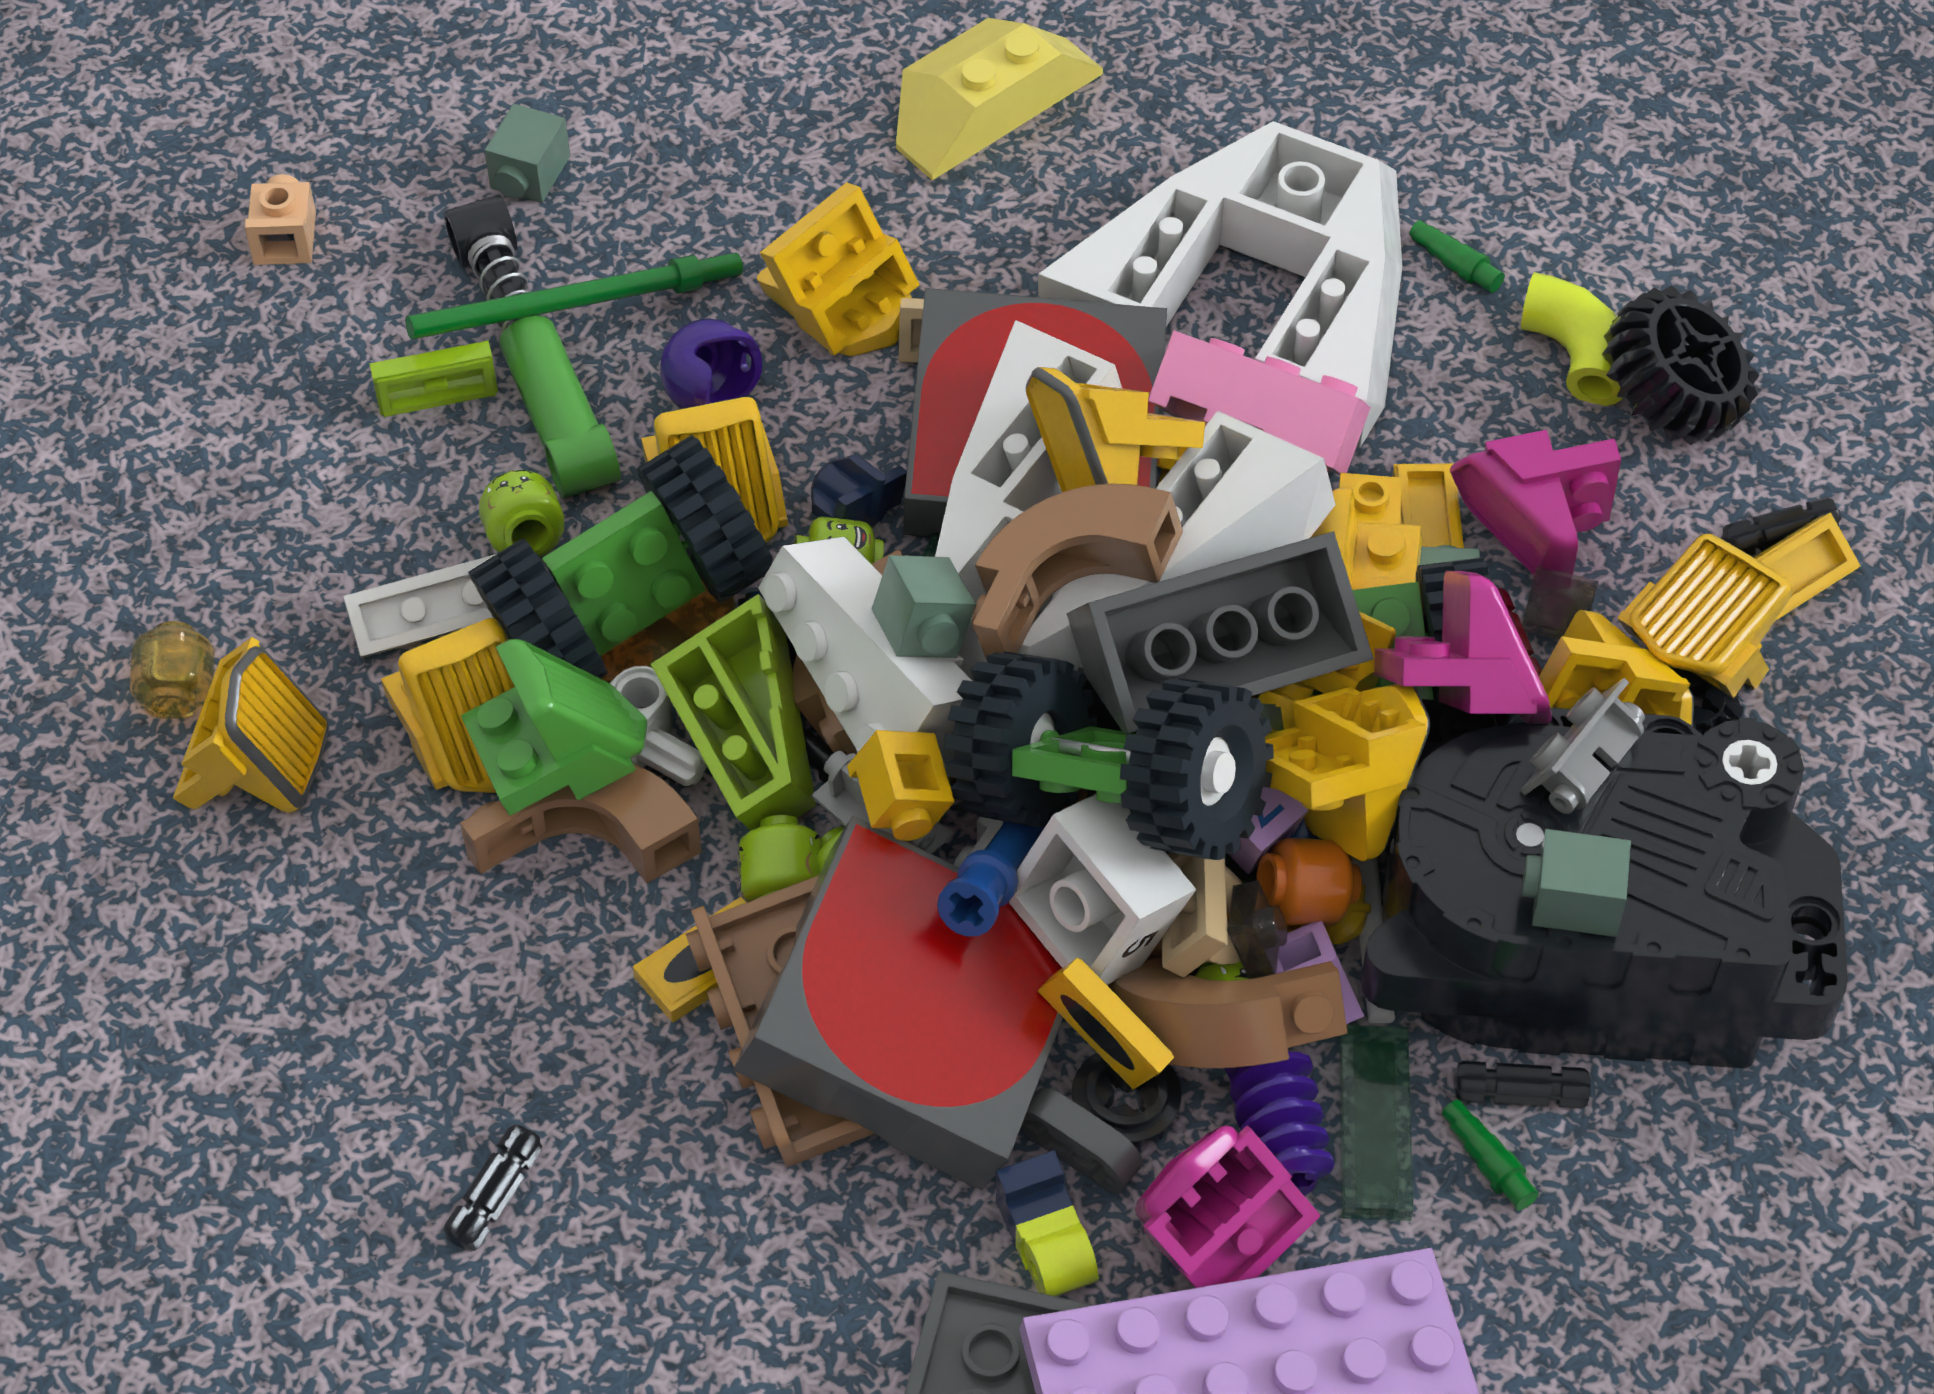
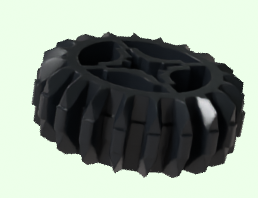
M1669 286L1662 291L1652 288L1647 293L1639 295L1634 301L1628 302L1617 313L1618 316L1612 321L1610 329L1604 335L1608 346L1602 353V356L1612 365L1606 376L1619 383L1620 390L1617 397L1627 398L1632 404V416L1637 414L1643 415L1648 420L1650 431L1663 428L1666 437L1670 441L1682 437L1689 445L1698 441L1710 442L1714 438H1719L1744 419V415L1750 410L1752 401L1758 395L1753 384L1758 379L1759 374L1749 365L1755 355L1743 348L1741 340L1744 334L1736 333L1728 325L1729 316L1720 317L1714 312L1711 300L1701 304L1692 290L1680 294L1673 286Z

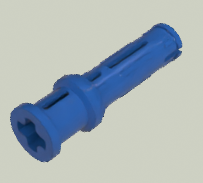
M1004 822L984 850H977L969 854L959 866L957 878L948 882L938 896L937 907L939 916L946 926L954 932L967 937L980 936L988 932L998 918L999 907L1006 905L1016 893L1018 886L1016 871L1045 827L1039 828Z

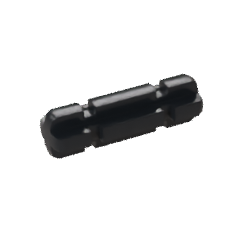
M1823 497L1806 502L1807 509H1803V506L1799 504L1753 517V524H1750V521L1747 519L1727 524L1723 527L1721 539L1751 556L1756 554L1755 548L1759 547L1761 552L1819 516L1830 512L1839 526L1841 514L1832 498Z
M1464 1060L1459 1062L1456 1067L1454 1090L1456 1098L1460 1101L1484 1102V1096H1493V1103L1549 1106V1100H1558L1559 1107L1584 1108L1587 1106L1590 1097L1591 1080L1589 1071L1581 1067L1561 1066L1560 1073H1553L1552 1067L1548 1065L1496 1062L1495 1069H1486V1062Z
M515 1124L506 1130L496 1145L501 1151L499 1153H492L462 1197L466 1204L464 1206H456L446 1221L444 1231L446 1238L452 1244L469 1252L475 1251L480 1247L490 1232V1229L486 1226L488 1221L493 1223L497 1221L525 1178L521 1171L523 1168L529 1170L541 1153L540 1137L521 1125Z

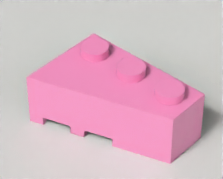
M1173 330L1148 398L1149 402L1173 417L1205 422V426L1215 413L1220 411L1324 458L1327 471L1339 475L1340 473H1347L1371 408L1355 396L1358 389L1357 386L1327 375H1323L1321 382L1317 383L1299 376L1301 368L1283 360L1267 356L1265 362L1262 363L1243 356L1245 350L1234 344L1216 338H1210L1209 343Z

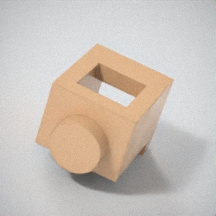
M279 174L272 176L267 183L251 184L248 219H245L244 228L254 265L312 263L316 209L310 182H299L290 175ZM293 234L295 240L268 241V235Z

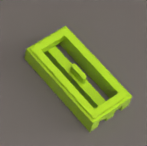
M488 340L369 363L380 416L384 415V417L495 396L498 393L493 358Z

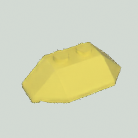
M987 18L903 69L896 149L926 176L934 180L1101 76L1103 68L1065 37L1025 23Z

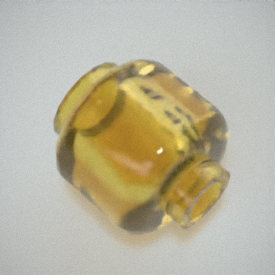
M179 621L163 622L157 625L156 628L142 633L132 645L131 695L140 705L145 707L149 714L157 718L181 719L193 715L197 708L203 707L213 680L214 646L206 636L195 631L190 625Z

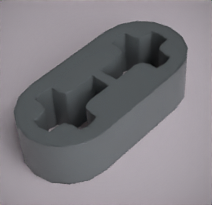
M1040 1088L1032 1097L1021 1125L1024 1133L1048 1152L1055 1150L1060 1160L1107 1192L1121 1193L1143 1165L1142 1156L1130 1140L1054 1089Z

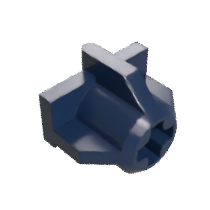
M858 454L831 460L818 471L811 485L812 513L817 517L862 521L873 527L883 519L888 510L901 504L907 470L899 465L883 474Z

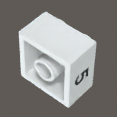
M1096 794L1051 817L1016 871L1018 877L1017 891L1009 901V904L1062 968L1075 958H1081L1108 985L1143 965L1194 894L1196 888L1165 851L1150 849L1151 846L1142 845L1136 839L1139 832L1130 831L1126 822L1127 817L1131 813L1129 809L1122 808V803L1099 801L1096 799Z

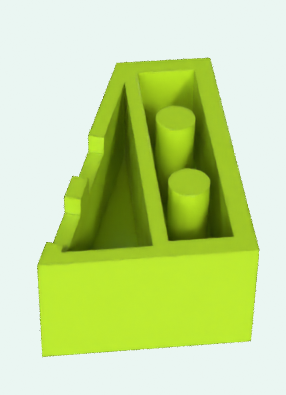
M758 594L651 663L653 670L735 817L750 830L759 828L760 820L765 817L790 815L798 818L816 806V801L812 798L814 789L800 710L794 700L793 671L786 633L774 613L767 606L765 600Z

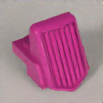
M1547 430L1487 441L1485 442L1484 451L1471 453L1458 460L1450 467V473L1466 507L1544 586L1560 590L1570 588L1572 584L1578 551L1576 532L1593 529L1602 522L1610 520L1621 457L1615 438L1553 451Z
M1465 571L1445 572L1443 583L1442 642L1435 641V638L1403 636L1395 637L1394 649H1375L1374 675L1402 686H1439V702L1470 714H1518L1527 724H1548L1551 721L1552 715L1549 698L1498 588L1493 582L1478 573Z
M1227 1125L1207 1133L1166 1164L1138 1199L1135 1206L1136 1216L1143 1222L1145 1234L1193 1288L1259 1277L1321 1217L1290 1180L1292 1178L1290 1173L1248 1126L1239 1133L1233 1127Z

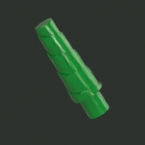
M1418 220L1412 226L1409 233L1412 240L1427 249L1428 253L1442 261L1443 265L1457 273L1458 277L1467 283L1472 284L1475 282L1490 293H1494L1502 285L1505 274L1490 264V258L1486 254L1479 253L1469 245L1462 244L1452 236L1444 234L1421 220Z
M1457 1099L1449 1103L1441 1114L1450 1125L1449 1128L1463 1144L1462 1147L1477 1164L1478 1170L1490 1183L1491 1189L1496 1194L1504 1193L1517 1210H1523L1530 1206L1537 1199L1539 1192L1526 1178L1525 1167L1511 1151L1504 1147L1494 1134L1488 1131L1477 1117L1471 1114L1460 1100Z

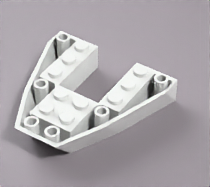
M1272 121L1171 176L1038 274V297L1167 308L1166 327L1219 245L1306 277L1255 360L1264 363L1267 356L1277 358L1300 367L1299 376L1320 383L1323 375H1327L1357 386L1358 389L1355 396L1371 407L1357 447L1361 448L1385 407L1402 274L1396 170L1372 157Z
M1017 320L1014 322L954 473L935 557L950 558L975 603L981 595L986 594L975 564L990 541L1019 514L1047 498L1062 493L1026 395L1025 387L1032 371L1037 367L1056 368L1075 383L1122 388L1115 364ZM1217 411L1205 426L1203 448L1188 447L1155 488L1172 493L1183 533L1159 582L1309 539L1336 505L1324 458ZM1094 574L1071 581L1054 592L1042 605L1018 653L1068 661L1075 665L1073 670L1078 671V666L1081 668L1083 666L1066 613L1088 602L1154 584V582L1118 574ZM971 617L959 655L964 659L961 670L974 681L970 669L978 661L987 663L978 637L973 630Z

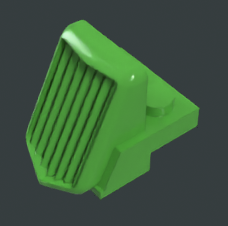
M509 639L496 646L515 687L460 716L499 800L509 816L567 785L570 786L576 799L580 800L636 770L631 758L640 754L645 746L647 719L613 685L524 640Z

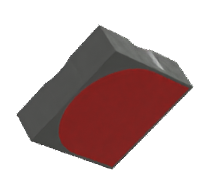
M925 288L904 497L903 535L939 538L954 473L1015 320L1115 364L1122 389L1149 392L1150 396L1164 357L1167 308ZM1148 401L1147 413L1160 415L1161 408ZM1139 456L1137 485L1156 488L1158 458Z
M852 815L827 856L796 926V936L792 951L764 998L733 1070L818 1112L831 1114L860 1124L887 1141L893 1148L983 1190L996 1175V1170L1001 1169L1009 1159L1063 1019L1038 992L1041 986L1062 967L1009 902L999 907L998 918L988 932L980 936L968 937L954 932L946 926L939 916L937 902L940 892L947 883L957 878L959 867L906 841L897 840L886 831L879 828H871L869 823Z

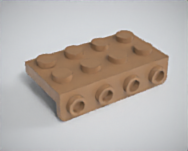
M819 875L708 917L704 905L691 910L698 929L686 933L688 943L699 971L712 967L719 986L707 992L720 1029L723 1030L733 1026L740 1043V1047L728 1051L733 1067L737 1062L769 988L788 960L794 946L796 926ZM736 1072L742 1089L755 1085L762 1107L754 1109L750 1113L764 1150L777 1146L786 1168L875 1134L860 1124L845 1118L818 1112Z

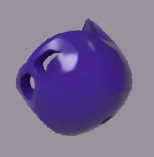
M711 318L692 321L677 330L665 345L660 362V376L664 390L679 409L746 397L754 389L762 374V356L754 338L748 333L731 326L726 321ZM747 354H748V355L750 356V358H751V366H750V368L748 367V365H747V363H746V356H747Z

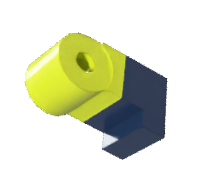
M1055 1150L996 1170L997 1206L1025 1270H1029L1038 1293L1058 1296L1097 1282L1099 1276L1093 1248L1065 1187L1064 1172Z

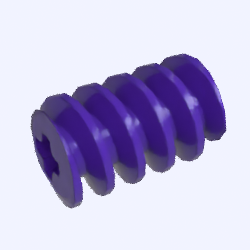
M1288 1051V1060L1255 1066L1225 1068V1072L1230 1079V1096L1235 1103L1234 1117L1240 1131L1246 1126L1250 1127L1292 1176L1290 1180L1304 1196H1307L1315 1189L1317 1180L1329 1174L1335 1165L1331 1153L1323 1150L1329 1142V1135L1325 1128L1317 1126L1321 1123L1324 1113L1320 1104L1313 1102L1319 1090L1315 1080L1308 1077L1313 1070V1063L1309 1055Z

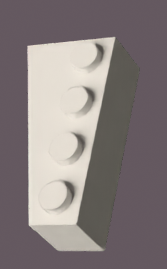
M845 537L782 546L758 589L794 646L798 657L803 661L824 695L828 706L833 710L854 744L857 753L876 730L935 733L945 766L947 761L953 759V751L944 749L945 734H953L955 722L948 720L951 705L960 706L963 698L957 693L962 681H972L961 670L964 659L960 655H958V658L902 657L895 654L871 609L882 575Z

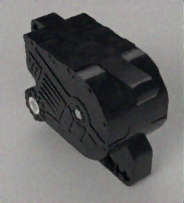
M1421 699L1430 718V729L1410 785L1402 790L1396 811V823L1388 842L1390 844V851L1381 905L1383 906L1382 924L1368 938L1360 981L1362 992L1369 1002L1378 1008L1389 1011L1421 1013L1423 1015L1422 1019L1440 1032L1473 1046L1477 1043L1489 1047L1517 1049L1518 1053L1546 1055L1573 1053L1601 1055L1603 1059L1644 1062L1645 1059L1689 1062V1065L1728 1068L1750 1067L1755 1061L1763 1037L1811 1040L1818 1039L1827 1034L1834 1024L1848 982L1841 866L1838 854L1833 847L1792 812L1801 787L1804 765L1800 749L1791 737H1788L1769 724L1757 722L1754 718H1739V720L1726 721L1702 735L1689 723L1680 718L1668 715L1644 714L1645 720L1642 723L1644 726L1643 734L1635 741L1617 765L1611 768L1595 752L1592 754L1611 773L1583 809H1574L1571 813L1566 814L1553 807L1549 800L1551 793L1542 784L1526 795L1520 790L1537 770L1529 763L1532 756L1551 736L1557 732L1564 736L1573 725L1566 718L1570 709L1551 708L1552 718L1548 724H1527L1518 714H1470L1441 703L1439 700ZM1545 829L1631 840L1627 900L1617 937L1532 926L1534 898L1522 897L1523 875L1526 856H1540ZM1798 934L1808 935L1815 940L1805 939ZM1812 980L1810 987L1803 984V981Z

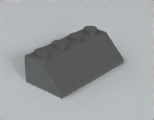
M1334 531L1088 602L1066 613L1085 676L1124 735L1137 731L1138 726L1134 723L1133 718L1138 708L1149 709L1146 696L1153 689L1163 690L1162 682L1168 679L1178 680L1179 678L1237 686L1253 692L1252 696L1374 659Z

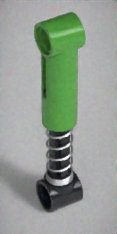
M500 194L444 210L443 214L447 233L459 265L461 267L466 265L472 267L475 276L480 279L479 286L482 292L487 295V300L531 292L525 289L528 282L526 276L518 273L520 262L514 257V252L518 249L516 234L509 211ZM541 314L505 321L502 324L501 322L496 323L502 329L499 342L500 349L542 442L549 471L562 499L619 482L621 480L620 466L610 435L603 423L598 424L553 322Z

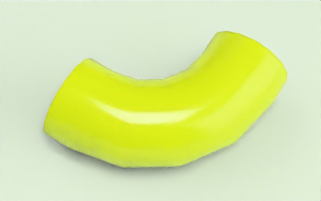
M1534 272L1526 293L1521 329L1553 338L1566 348L1570 356V368L1566 378V385L1574 397L1603 406L1614 405L1623 399L1617 397L1620 390L1619 383L1606 376L1612 365L1602 356V353L1608 346L1604 335L1610 329L1612 321L1617 317L1615 312L1584 287L1551 275Z

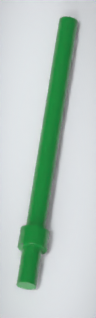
M737 252L699 260L695 255L670 259L668 265L409 315L406 316L405 325L409 338L413 340L673 289L675 293L679 294L699 290L704 282L740 276L743 273V263Z

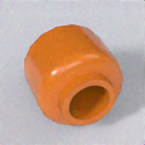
M1283 838L1272 848L1270 853L1262 856L1256 873V891L1259 902L1262 906L1268 907L1270 914L1277 922L1288 925H1308L1313 922L1322 921L1326 927L1334 926L1345 917L1350 904L1353 905L1358 901L1362 889V877L1359 867L1356 864H1352L1349 854L1344 852L1333 840Z

